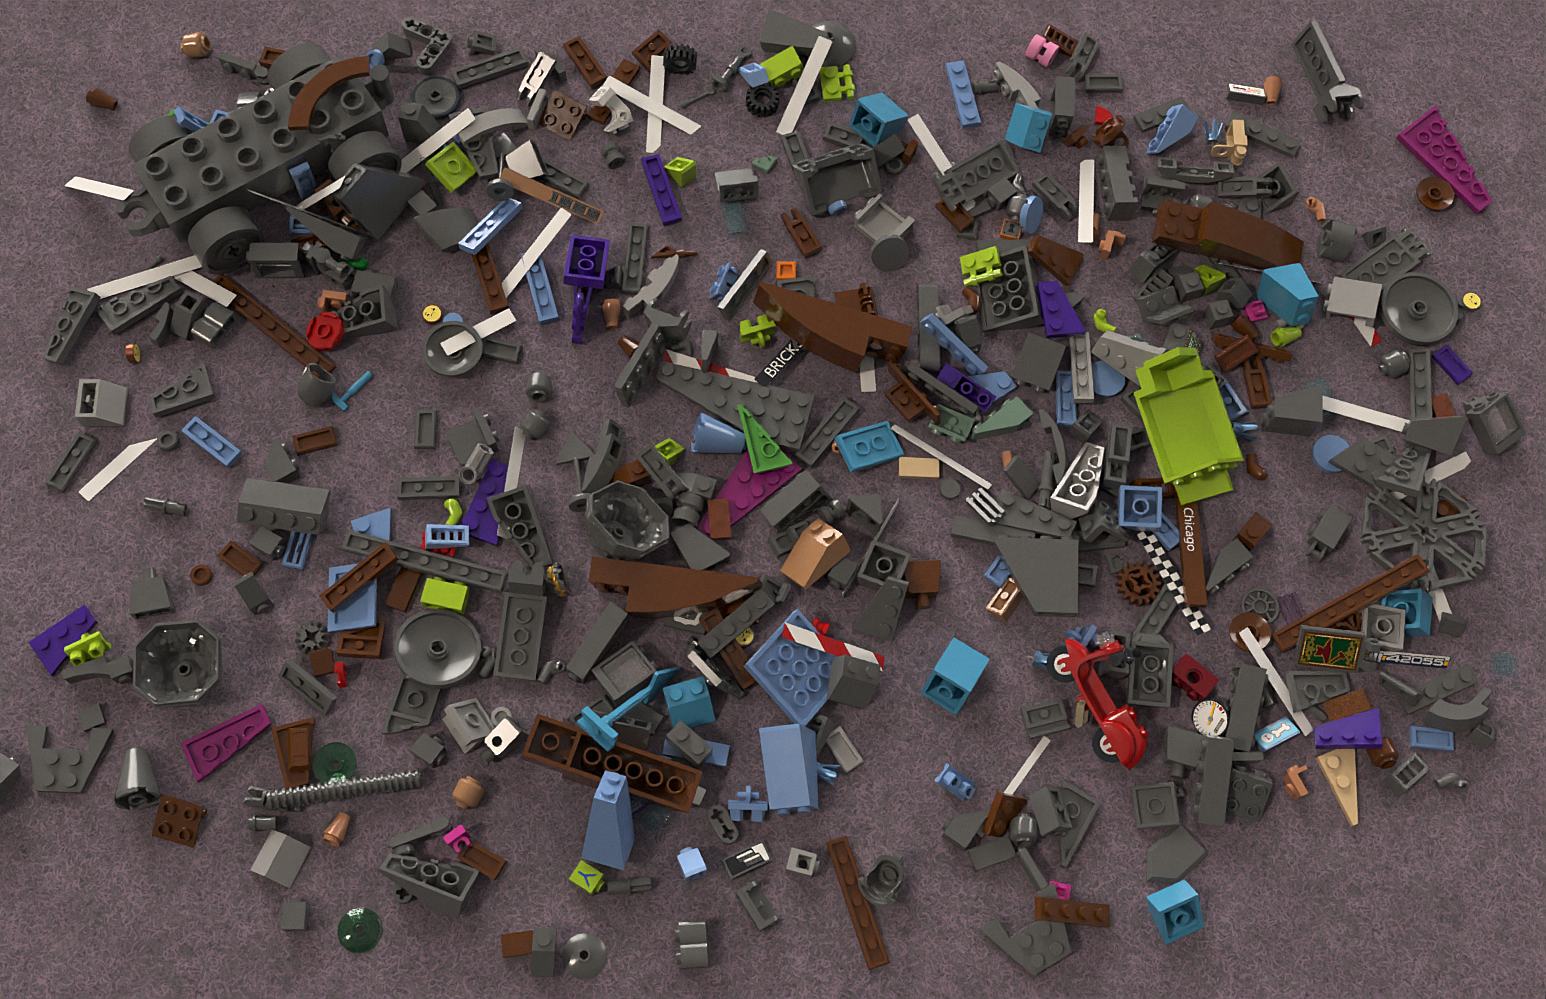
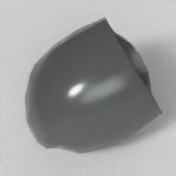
M314 362L309 363L300 379L298 396L306 405L319 407L329 399L336 379L320 365ZM310 371H313V372H316L317 374H319V375H320V379L317 378L316 376H314Z

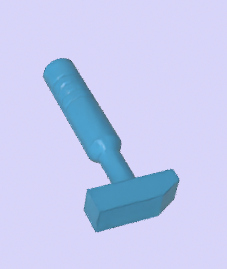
M367 371L341 398L333 394L334 404L345 412L349 407L344 402L359 391L373 375Z

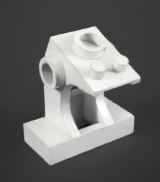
M601 86L589 101L596 106L606 105L611 110L612 120L604 131L615 134L617 133V128L622 130L629 127L628 123L632 122L633 118L630 109L617 97L616 92L611 87Z

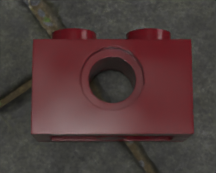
M1187 653L1172 668L1171 684L1177 688L1181 687L1187 692V697L1193 701L1199 702L1204 700L1219 681L1216 676ZM1187 676H1192L1195 679V684L1189 682Z

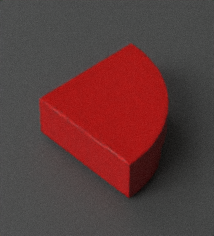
M1096 106L1094 125H1102L1109 118H1113L1107 109Z
M336 662L334 665L335 673H338L337 685L339 688L347 687V667L343 662Z

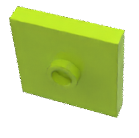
M454 142L425 164L451 194L477 174L472 162Z

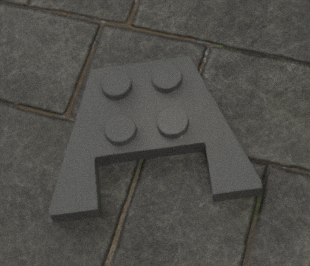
M26 725L36 791L82 794L114 730L112 728H92L88 750L45 749L49 727Z
M1054 883L1036 893L1038 897L1058 899ZM997 917L980 927L982 932L1033 976L1072 953L1064 923L1035 921L1011 937L1008 936Z

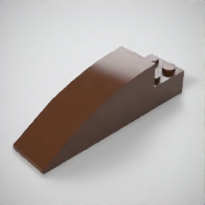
M1165 200L1158 206L1152 243L1220 260H1227L1228 262L1261 270L1300 263L1304 241L1270 222L1224 205L1210 202L1202 209L1170 200Z
M761 281L753 301L770 320H774V323L787 336L817 356L854 373L857 372L865 354L872 358L884 359L886 362L891 360L893 363H899L908 347L912 326Z
M592 557L588 582L598 589V592L610 593L613 590L618 591L620 595L628 596L625 612L631 617L650 619L679 617L712 610L763 588V584L758 577Z
M538 713L521 758L522 760L563 773L562 778L596 789L605 770L627 776L630 799L688 814L703 771L617 741L611 750L606 751L583 729Z

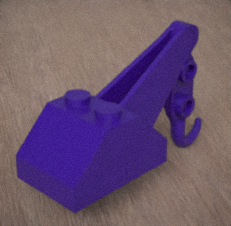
M571 235L563 284L574 285L572 343L582 344L583 331L593 288L604 289L610 240ZM578 286L589 287L585 305L584 295L581 292L578 293Z

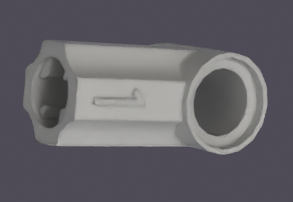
M481 443L477 444L466 465L459 472V478L463 483L472 484L483 476L484 469L494 454L492 448ZM469 469L473 471L474 476L469 473Z

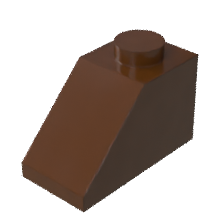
M637 459L620 467L614 473L609 485L616 481H621L641 487L652 483V477Z
M1255 512L1232 541L1238 538L1250 552L1265 535L1272 523Z

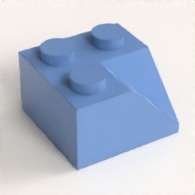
M1120 485L1118 490L1119 526L1136 531L1159 532L1162 515V487Z

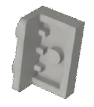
M948 304L936 307V316L944 325L953 323L956 325L957 321L970 317L969 315L974 312L971 305L960 307L953 312Z

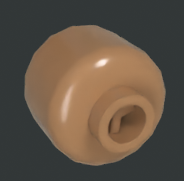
M201 32L184 35L180 47L184 54L191 59L207 56L211 49V43L206 35Z
M469 776L459 779L452 793V797L457 800L455 805L465 810L469 806L472 808L477 807L485 791L482 787L483 783Z

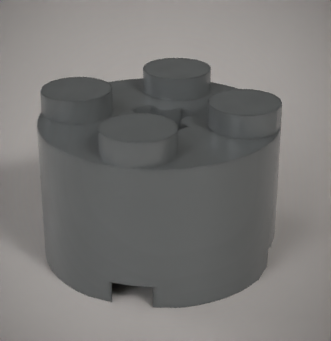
M1328 219L1322 227L1325 230L1323 235L1318 236L1316 253L1324 258L1344 262L1348 253L1352 254L1355 249L1353 240L1358 228L1351 224Z

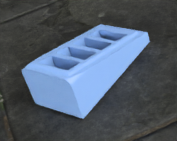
M756 63L738 68L739 73L752 87L768 82L766 68Z
M426 525L425 549L469 546V526ZM451 532H453V540H450ZM458 532H462V540H458ZM441 533H445V540H441ZM432 534H436V540H432Z

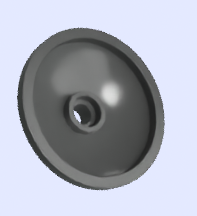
M821 21L811 25L827 32L830 37L829 39L832 41L831 52H828L827 58L824 59L821 67H840L853 57L856 46L855 39L848 28L833 21Z
M447 321L436 325L427 333L422 345V354L428 367L435 373L447 377L461 376L470 372L479 363L483 353V344L478 332L469 324L460 321ZM463 331H467L473 336L476 342L456 351L458 354L454 357L451 354L447 356L440 344Z

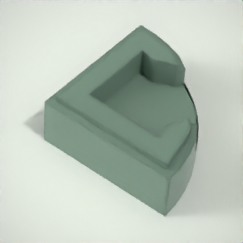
M773 156L756 158L751 163V166L768 174L776 163L777 158Z

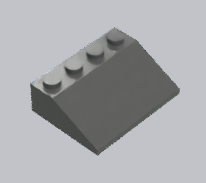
M1026 245L1000 253L1001 266L994 268V270L1001 269L1002 276L997 277L996 280L991 282L989 280L981 282L976 286V292L981 297L980 316L983 332L1027 329L1044 324L1037 290L1038 278L1035 261L1027 253L1028 247ZM986 271L980 272L978 275L984 274Z

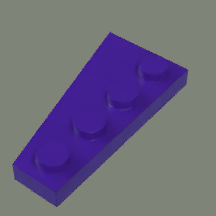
M492 459L461 525L469 526L470 537L498 546L499 536H497L499 523L493 518L487 498L504 493L509 465Z

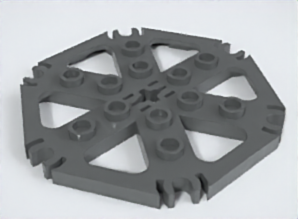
M1425 476L1423 477L1418 496L1414 499V511L1390 494V492H1394L1393 490L1375 486L1368 493L1363 503L1360 539L1364 538L1361 541L1362 544L1368 543L1371 545L1366 550V553H1370L1369 557L1384 569L1389 570L1394 565L1385 558L1384 553L1411 547L1410 558L1419 554L1430 570V573L1406 585L1407 587L1410 585L1414 589L1417 583H1420L1422 591L1429 588L1428 592L1470 583L1477 576L1473 571L1479 574L1485 567L1487 527L1482 528L1485 522H1477L1475 520L1481 514L1476 512L1477 509L1441 481L1436 483V479L1433 478L1430 484L1425 482ZM1438 497L1444 498L1456 507L1460 514L1436 519ZM1372 511L1380 512L1398 527L1378 532L1372 531L1370 528ZM1424 530L1427 533L1425 535H1422L1421 531ZM1471 535L1475 541L1474 556L1469 555L1449 538ZM1434 555L1456 572V577L1439 581L1434 580L1432 577Z

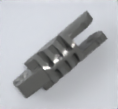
M249 786L248 793L261 798L248 796L244 799L243 804L270 810L267 805V792L269 789ZM303 803L301 806L294 804V807L287 805V808L280 806V809L273 807V811L278 810L279 812L286 813L288 811L300 812Z

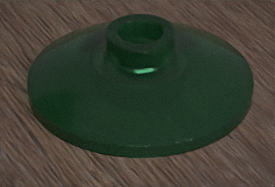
M332 742L322 746L313 758L312 768L315 776L322 783L328 782L330 784L332 781L337 783L339 780L344 782L354 774L357 759L349 746L340 742ZM339 762L340 766L337 769H333L332 764Z
M355 908L347 912L339 922L337 930L339 942L346 950L352 953L368 952L379 943L383 933V925L380 917L374 911L368 908ZM361 925L363 927V931L360 934H357L355 932V928Z

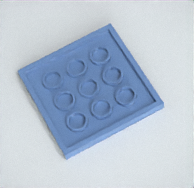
M797 609L790 614L744 665V668L794 724L800 723L806 726L827 701L832 658L838 656L782 638L785 623L820 634Z

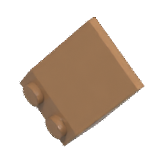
M818 518L802 532L780 571L787 578L806 590L851 550L842 533Z

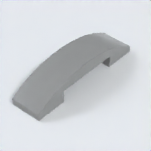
M513 108L498 109L475 116V120L457 133L463 144L480 140L481 135L508 127H511L514 131L525 128L528 124L521 110Z

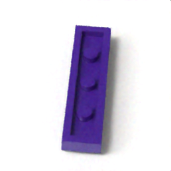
M655 154L641 158V164L663 226L681 222L682 217L660 155Z

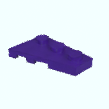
M1058 281L1038 282L1037 290L1046 338L1085 335L1086 330Z
M83 605L28 643L50 675L54 676L61 664L69 658L64 652V647L81 640V636L89 633L97 624V621L89 609Z
M1379 708L1315 726V749H1382Z

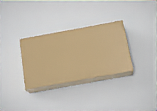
M899 457L898 478L939 480V459Z

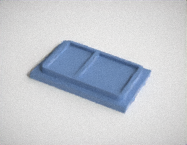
M357 564L329 568V587ZM377 578L336 612L333 613L328 609L329 633L376 626Z

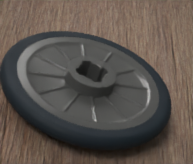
M441 76L423 79L414 87L411 95V102L422 104L435 119H441L449 116L448 114H452L459 106L461 99L460 90L457 85L450 79Z

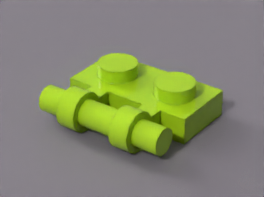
M844 65L843 72H838L837 66L820 68L819 76L823 102L842 101V94H847L848 100L855 98V85L852 83L853 71L850 70V65ZM839 80H845V86H840Z
M997 246L960 257L962 274L970 276V278L963 280L965 287L971 285L973 287L978 286L981 282L987 280L991 282L996 280L997 277L1002 276L1001 269L994 270V268L1001 266ZM986 271V273L978 275V273Z

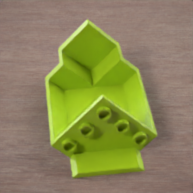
M1177 347L1143 362L1144 366L1135 370L1141 389L1133 393L1164 483H1173V486L1175 485L1181 505L1233 491L1234 489L1227 470L1238 467L1237 463L1244 461L1213 371L1203 370L1196 348Z

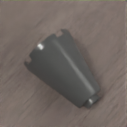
M134 746L126 751L114 796L115 805L124 810H130V806H138L137 810L151 808L159 803V798H161L160 789L148 751L143 749V747Z

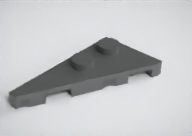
M1064 781L1061 785V794L1072 825V829L1060 834V866L1065 869L1101 802Z

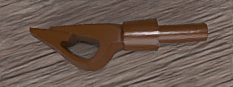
M665 246L652 255L651 259L672 258L676 254L679 258H685V256H696L697 251L673 250L670 246Z

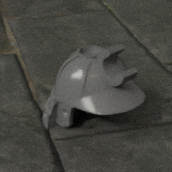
M895 852L893 856L880 855L875 860L872 869L864 877L858 879V887L861 894L873 905L883 908L890 907L897 899V892L903 882L904 872L902 864L905 861L904 856L898 852Z

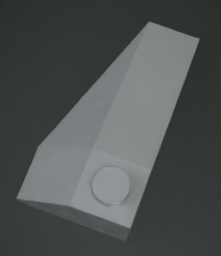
M1089 442L1084 444L1050 497L1051 511L1069 519L1089 512L1097 499L1105 451L1104 447Z

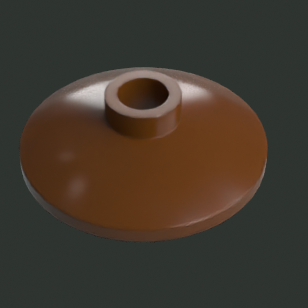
M1427 177L1416 188V195L1420 203L1431 210H1444L1454 200L1452 187L1448 182L1439 177Z
M1245 612L1233 618L1229 625V636L1235 646L1241 650L1251 652L1239 634L1248 627L1262 649L1266 647L1271 638V629L1268 622L1262 616L1252 612Z

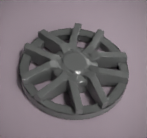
M1250 589L1241 599L1240 608L1242 613L1252 610L1253 613L1260 616L1265 614L1268 624L1273 622L1278 616V600L1273 593L1266 589ZM1256 592V598L1250 594ZM1260 592L1265 593L1264 598H1259ZM1267 596L1272 598L1273 601H1266ZM1246 597H1248L1249 599H1251L1253 602L1250 603V602L1246 601V600H1245ZM1244 604L1251 608L1245 611ZM1275 604V609L1269 608V605ZM1268 612H1275L1274 616L1271 618Z

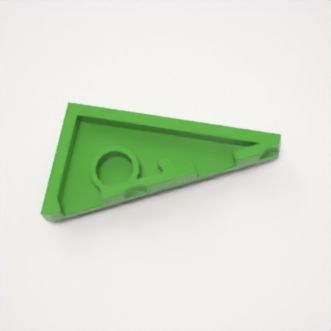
M738 405L754 475L792 466V461L787 458L762 426L755 421L749 411L742 405Z

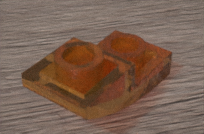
M1363 689L1322 703L1330 722L1371 709Z

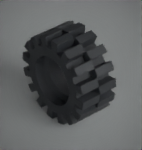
M676 43L674 46L669 45V48H665L663 66L669 73H680V75L685 73V75H689V72L693 73L696 70L697 52L694 51L693 47L690 48L689 45L685 47L684 44L678 46Z
M769 82L767 85L764 83L755 87L750 86L746 94L747 110L749 112L752 111V115L757 113V117H760L761 114H763L764 118L767 117V114L769 116L773 115V112L775 113L779 107V91L776 90L774 85L771 87ZM760 95H764L770 101L766 104H760L755 99Z

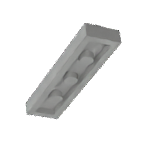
M1086 332L1085 335L1069 336L1073 403H1093L1094 401L1089 332Z

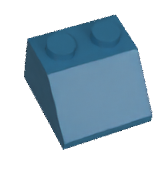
M1015 103L1005 140L1022 148L1040 153L1052 113Z
M1422 589L1397 590L1382 599L1381 606L1406 610L1405 636H1430L1433 597L1426 591H1422Z
M704 676L663 688V695L673 728L680 720L690 729L716 721Z
M1185 880L1146 897L1149 912L1166 945L1204 928L1199 896Z

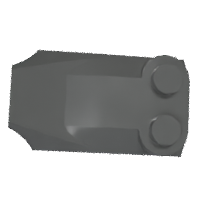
M1137 633L1136 637L1131 641L1130 647L1139 650L1141 657L1134 658V662L1129 664L1128 684L1125 693L1126 704L1150 708H1170L1173 645L1169 644L1162 635Z

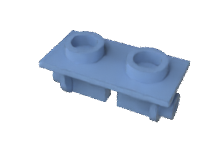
M732 262L719 268L717 272L718 280L710 288V300L716 297L720 303L731 289L726 284L730 286L735 284L739 274L737 268H730Z

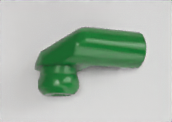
M359 257L358 262L351 259L350 261L342 258L338 259V263L345 262L355 270L360 271L366 270V266L369 263L363 257Z

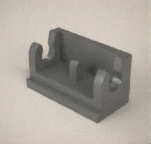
M1046 786L1029 796L1041 836H1047L1051 833L1052 836H1057L1072 829L1060 788Z
M756 881L751 882L736 892L737 898L759 932L780 919Z

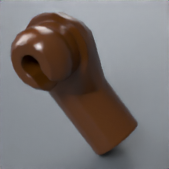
M1247 454V473L1257 480H1266L1268 472L1257 464V455Z

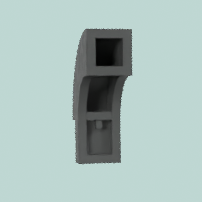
M1484 687L1471 702L1463 705L1451 704L1439 698L1429 709L1424 723L1435 729L1448 732L1471 730L1484 721L1489 709L1488 707L1492 702L1489 700L1492 691Z

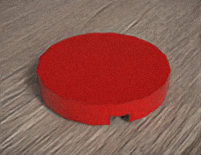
M322 312L309 322L306 337L309 341L308 343L315 349L329 351L340 343L345 329L340 317L331 312Z

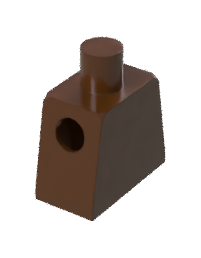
M941 560L909 561L902 580L909 582L906 590L907 599L917 598L918 609L930 608L929 598L937 597Z

